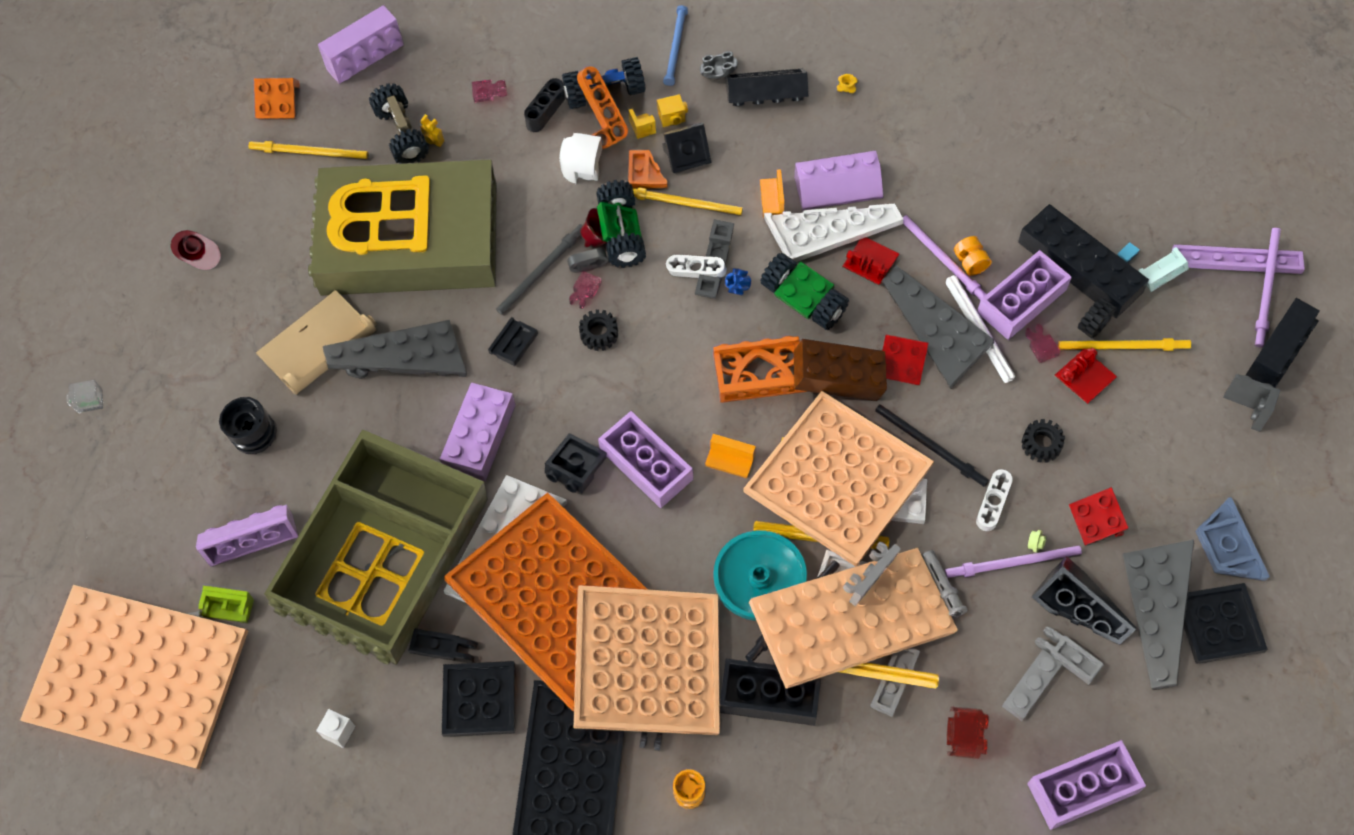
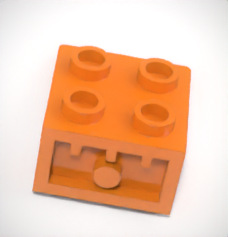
M254 78L255 117L257 119L295 118V89H300L299 80L294 78Z

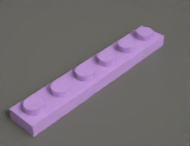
M1173 245L1172 249L1178 248L1188 261L1189 268L1266 272L1269 250ZM1278 250L1275 273L1302 274L1304 272L1302 251Z

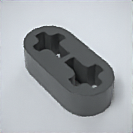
M596 248L573 254L567 259L570 271L578 273L604 266L608 262V258L603 248Z

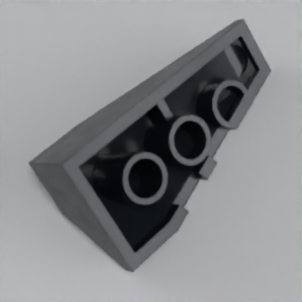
M1067 556L1049 573L1032 595V598L1049 613L1063 616L1071 620V623L1087 627L1093 633L1119 645L1136 630L1135 625L1096 583Z

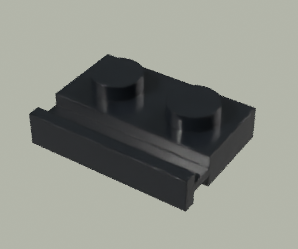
M511 317L488 348L489 354H494L497 358L516 366L537 337L538 331Z

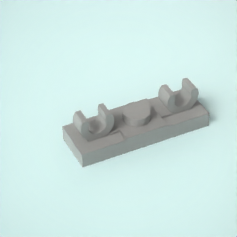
M879 542L876 548L882 554L872 550L869 556L872 560L878 562L876 565L871 563L863 573L866 578L862 581L859 575L853 573L850 580L855 583V586L850 585L848 582L844 584L843 589L847 593H854L849 600L854 606L861 601L901 550L896 544L888 551L886 544Z

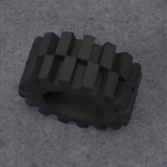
M1103 297L1099 298L1089 308V311L1084 314L1085 316L1080 320L1081 322L1077 328L1093 339L1111 320V317L1115 314L1116 307Z
M596 309L595 314L589 311V316L585 314L583 320H580V338L583 344L588 346V349L591 350L594 347V351H598V347H601L602 351L606 350L605 346L611 348L612 343H616L618 326L615 317L613 318L610 312L607 315L606 310L600 313L599 309ZM597 325L607 328L606 333L602 335H593L590 331L591 328Z
M1041 419L1040 423L1038 420H1035L1033 424L1030 423L1021 441L1023 443L1022 449H1026V456L1031 454L1030 459L1034 460L1036 457L1038 458L1037 462L1040 463L1042 459L1047 463L1050 461V458L1053 461L1059 456L1065 443V435L1062 436L1063 430H1058L1059 425L1057 423L1053 426L1051 425L1053 421L1049 420L1048 423H1045V419ZM1037 435H1045L1050 438L1051 445L1049 447L1039 446L1035 442V437Z

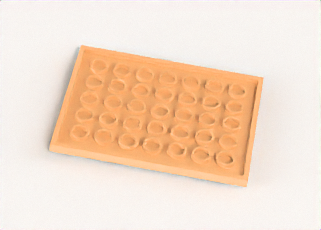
M73 585L20 721L200 770L248 630Z

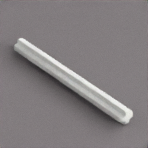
M956 276L947 278L946 285L966 319L993 338ZM994 340V344L986 352L1002 380L1008 383L1014 380L1015 374Z

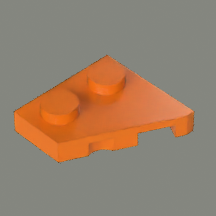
M629 150L628 182L633 188H668L667 179H664L661 174L660 168L654 162L650 150Z

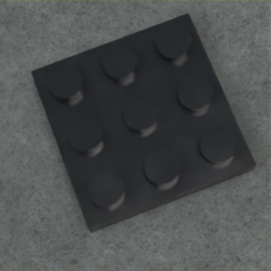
M1245 583L1188 592L1184 629L1195 664L1265 653L1268 650Z
M514 661L443 664V737L515 733Z

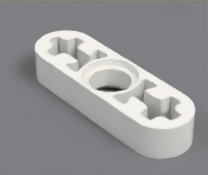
M672 255L666 261L669 273L679 277L699 278L701 274L722 278L727 271L724 261L718 257ZM695 263H701V264H702V266H701V268H700L699 270H697V271H692V270H691V267H692L693 264H695ZM717 265L720 266V268H717L716 271H713L712 268H716Z
M1006 470L995 471L990 480L976 519L977 526L983 531L993 530L999 520L1012 484V476ZM1000 477L1004 478L1001 490L996 489ZM995 495L999 497L1001 503L992 505L988 501V497ZM989 510L992 512V515L990 517L989 523L987 524L984 522V518L986 517L987 512Z

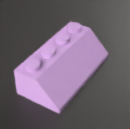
M876 151L795 163V182L803 211L883 198L881 167Z
M279 505L263 513H254L240 521L234 520L225 526L207 529L204 533L198 534L196 548L211 567L298 537L292 512L288 506Z

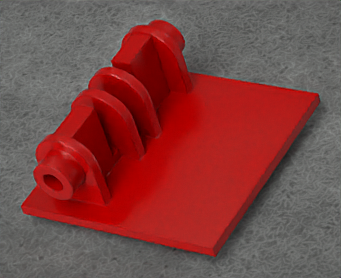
M865 237L859 240L853 251H848L846 255L847 260L842 267L880 285L899 256V253Z
M885 335L882 351H885L886 379L920 386L928 343Z
M1094 348L1083 349L1055 374L1061 382L1087 404L1117 378L1114 373L1096 359L1098 353Z
M1112 487L1069 504L1085 546L1114 534L1115 537H1120L1124 535V530L1129 529Z

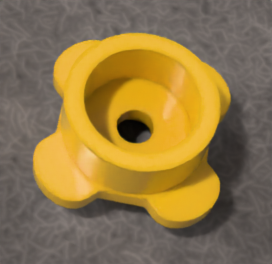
M851 74L839 76L837 90L839 92L855 93V84L858 82L857 78Z

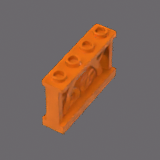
M799 337L767 338L757 342L743 341L739 344H721L713 347L720 403L807 392L794 390V376L789 369L794 366V358L790 362L784 363L788 354L785 356L780 354L790 351L794 354V349L800 343ZM757 357L775 366L767 373L764 380H758L753 373L744 371ZM736 359L734 362L728 361V364L735 368V370L727 369L722 364L723 360ZM776 372H779V373L776 374V376H779V378H772V377H771V376H772L773 374H775ZM723 373L732 375L731 384H724ZM746 377L752 380L748 382H743L744 380H746Z

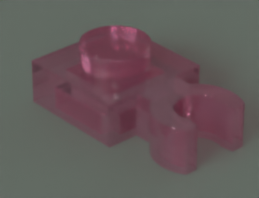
M491 79L472 82L474 102L494 100L493 95L499 97L507 96L506 89H500L506 87L505 80H499L495 84H492Z
M582 271L573 286L574 293L569 297L570 304L573 305L575 300H581L579 308L583 309L586 305V297L592 299L602 284L601 278Z
M1037 324L1035 327L1037 333H1033L1030 328L1026 329L1025 335L1031 340L1029 347L1039 363L1059 356V348L1050 334L1046 336L1042 334L1043 327L1040 324Z

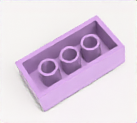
M383 5L318 44L326 70L340 84L403 46V41L396 18Z
M1039 250L980 300L977 312L1009 340L1067 290L1072 277Z
M471 383L441 454V463L474 478L486 481L515 408L513 394Z
M632 411L598 439L599 448L607 453L606 457L660 508L666 505L693 480V468Z
M1122 740L1033 776L1028 782V786L1050 830L1138 794L1146 787Z

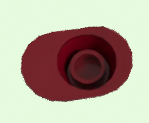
M597 208L589 210L586 221L580 230L585 240L584 246L586 248L589 246L599 248L607 244L606 241H603Z
M183 230L176 233L171 240V251L175 257L195 268L210 270L216 267L220 261L221 254L217 244L198 232Z

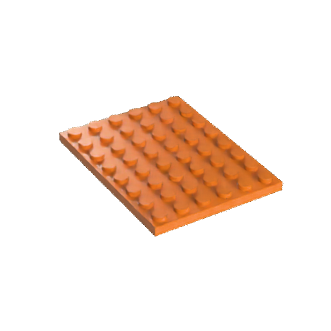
M548 492L444 576V580L572 711H574L578 586L648 590Z

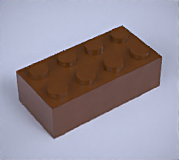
M802 339L794 349V390L815 393L823 391L829 395L878 401L887 391L885 351Z

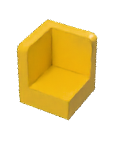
M633 109L628 110L629 122L637 139L656 133V122L653 115L649 116L648 113L636 116Z

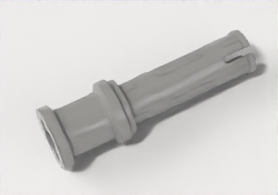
M930 550L922 554L941 594L940 596L948 608L949 615L952 619H955L965 614L968 609L966 606H963L959 599V591L951 586L945 571L935 555V551Z

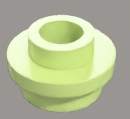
M1042 530L1032 531L1029 537L1028 549H1032L1035 553H1038L1039 549L1043 550L1045 546L1046 536H1043Z

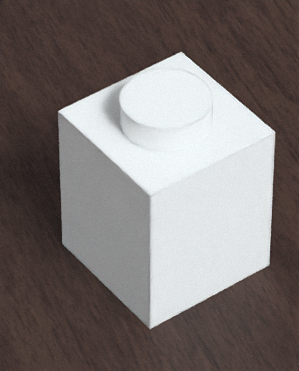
M328 709L316 731L322 738L344 748L356 726L349 718Z

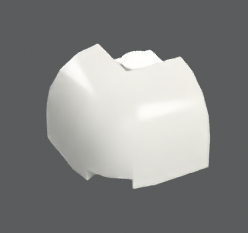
M574 133L572 137L563 139L559 159L563 176L568 181L576 184L578 177L585 180L598 181L600 175L598 162L602 152L601 137Z

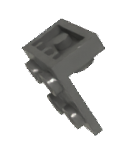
M1236 374L1224 393L1223 398L1254 409L1250 418L1254 420L1251 429L1260 432L1272 415L1281 390L1270 384L1253 380L1249 376Z

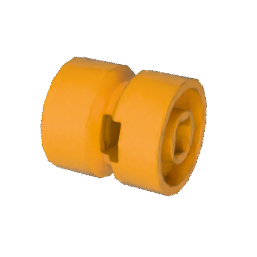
M969 236L961 240L954 247L953 251L959 261L962 262V266L968 276H975L984 272L992 263L987 252L983 250V246L977 236Z
M686 769L676 775L673 781V793L675 801L679 806L685 809H693L702 804L705 798V782L699 772Z

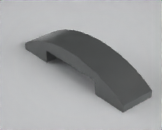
M714 219L705 257L721 258L726 265L734 223ZM717 265L716 268H712L713 271H716V269L720 268V266ZM700 274L695 295L716 299L722 278Z

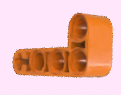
M592 66L582 69L577 75V81L602 127L601 130L593 133L592 136L602 137L603 150L624 139L628 134V127L599 71ZM590 74L591 78L587 80L585 76ZM595 90L601 93V100L595 98ZM605 108L610 111V113H611V117H610V118L605 117V115H604V109H605ZM614 127L619 128V137L614 134Z

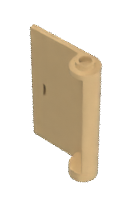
M335 290L258 350L256 354L297 395L328 370L323 346L368 337L376 331L375 326L377 323L370 315H360Z

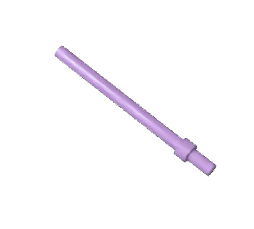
M907 215L903 217V224L966 286V290L971 295L975 294L980 300L987 295L981 289V285L976 280H972Z
M1272 228L1259 320L1256 321L1255 330L1257 331L1255 346L1260 348L1264 347L1266 332L1269 331L1270 322L1268 321L1281 232L1280 228Z
M1073 546L977 564L972 562L963 563L960 567L945 569V574L947 578L962 575L970 577L975 576V573L1081 555L1082 551L1080 546Z

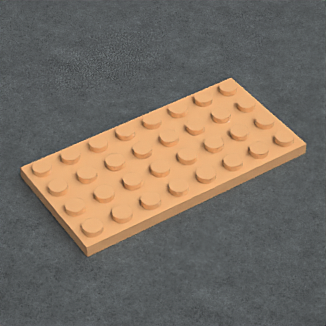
M918 548L898 553L893 562L856 606L849 602L854 593H847L843 586L846 582L855 586V583L850 580L853 573L859 575L863 581L866 578L863 575L864 571L871 563L876 565L878 561H872L750 599L749 604L786 689L956 633L958 629L949 615L948 608L943 598H941V594Z

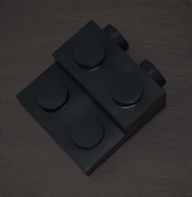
M569 433L545 462L544 473L551 482L556 483L559 481L565 484L568 491L583 493L593 481L594 473L606 459L607 453Z

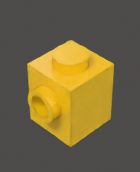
M680 94L657 100V112L662 127L686 122L685 114L688 113L686 101L682 102Z

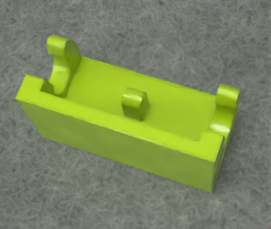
M203 585L198 609L202 610L201 615L203 617L248 623L254 602L249 592Z

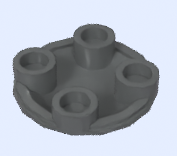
M731 51L715 56L706 55L702 58L703 63L700 66V73L705 78H722L733 73L737 68L738 62Z

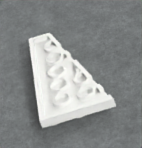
M506 475L458 565L539 500L547 491ZM549 493L561 506L564 507L567 504L566 499ZM449 584L446 585L444 589L446 595L465 602Z

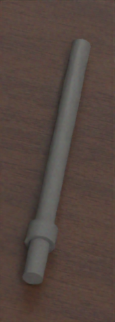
M579 224L570 234H566L562 238V242L496 308L499 314L502 315L567 248H571L576 243V239L581 235L580 230L583 225Z

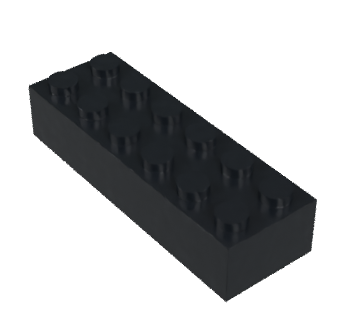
M1048 204L1022 228L1018 240L1019 244L1033 255L1039 250L1042 251L1072 277L1070 283L1094 302L1103 297L1114 305L1116 311L1113 317L1116 319L1143 294L1149 282L1147 277L1051 204Z

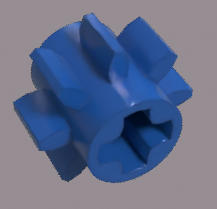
M733 268V273L727 274L725 285L729 288V293L743 295V291L749 290L751 278L747 275L748 271Z

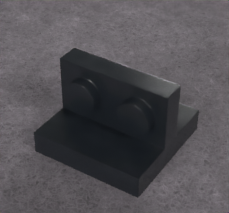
M703 123L663 133L665 143H662L663 151L669 157L673 174L712 163Z

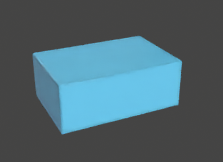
M1129 242L1117 255L1129 263L1138 254L1139 249Z

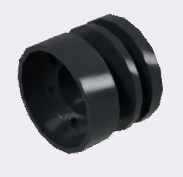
M240 397L234 399L220 413V429L242 453L257 454L263 452L272 445L276 438L277 427L275 421L260 402L254 398Z

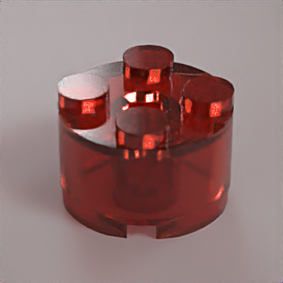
M951 706L950 712H954L953 718L948 717L947 745L952 746V751H947L948 756L979 759L981 754L986 755L987 739L983 738L984 729H988V714H983L982 709Z

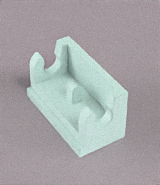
M1177 247L1172 249V253L1146 269L1141 268L1138 270L1149 279L1147 287L1151 292L1189 269L1188 261Z

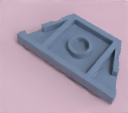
M1232 497L1228 498L1195 532L1215 573L1265 581L1270 576Z

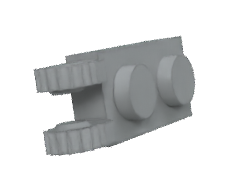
M1047 626L1043 630L1044 634L1058 644L1054 647L1043 638L1038 637L1035 640L1036 645L1063 663L1062 665L1089 685L1104 664L1067 636H1062L1056 630Z

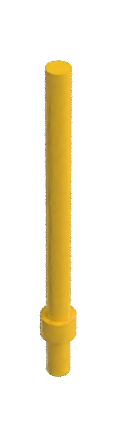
M274 141L249 142V149L263 150L265 153H274L275 151L368 159V151L276 144Z
M633 188L634 196L638 200L645 201V199L742 215L743 207L647 191V188Z
M1163 338V340L1058 341V350L1094 348L1163 349V351H1173V349H1190L1191 340Z

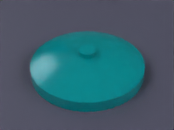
M749 531L731 539L719 552L714 565V586L719 599L731 612L747 620L757 621L749 604L750 599L806 582L807 570L805 561L797 547L785 537L769 531Z

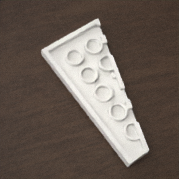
M895 204L870 205L868 208L856 209L855 206L848 207V210H837V208L814 209L792 214L791 211H786L779 215L764 213V219L782 253L796 262L903 224L904 220Z

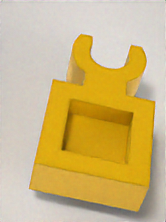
M425 114L420 121L422 124L420 127L421 132L427 143L441 147L444 143L442 130L436 127L438 124L436 119L430 121Z

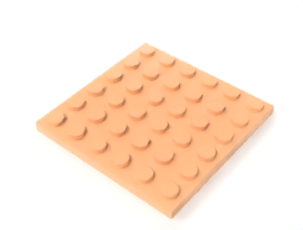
M821 391L744 487V493L856 567L933 466L934 461Z
M579 585L577 590L573 728L718 735L720 733L718 594Z

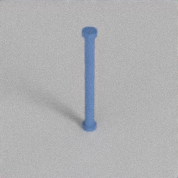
M683 5L678 6L676 10L678 15L668 69L663 79V83L667 86L675 84L674 74L684 19L688 13V8Z

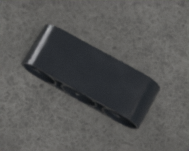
M558 78L548 80L525 109L526 127L530 132L541 131L564 102L565 91L562 80Z

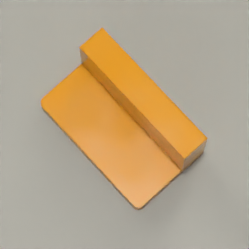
M778 169L776 178L760 179L763 218L764 213L779 215L784 212L781 169Z
M713 434L705 465L747 478L755 458L756 446Z

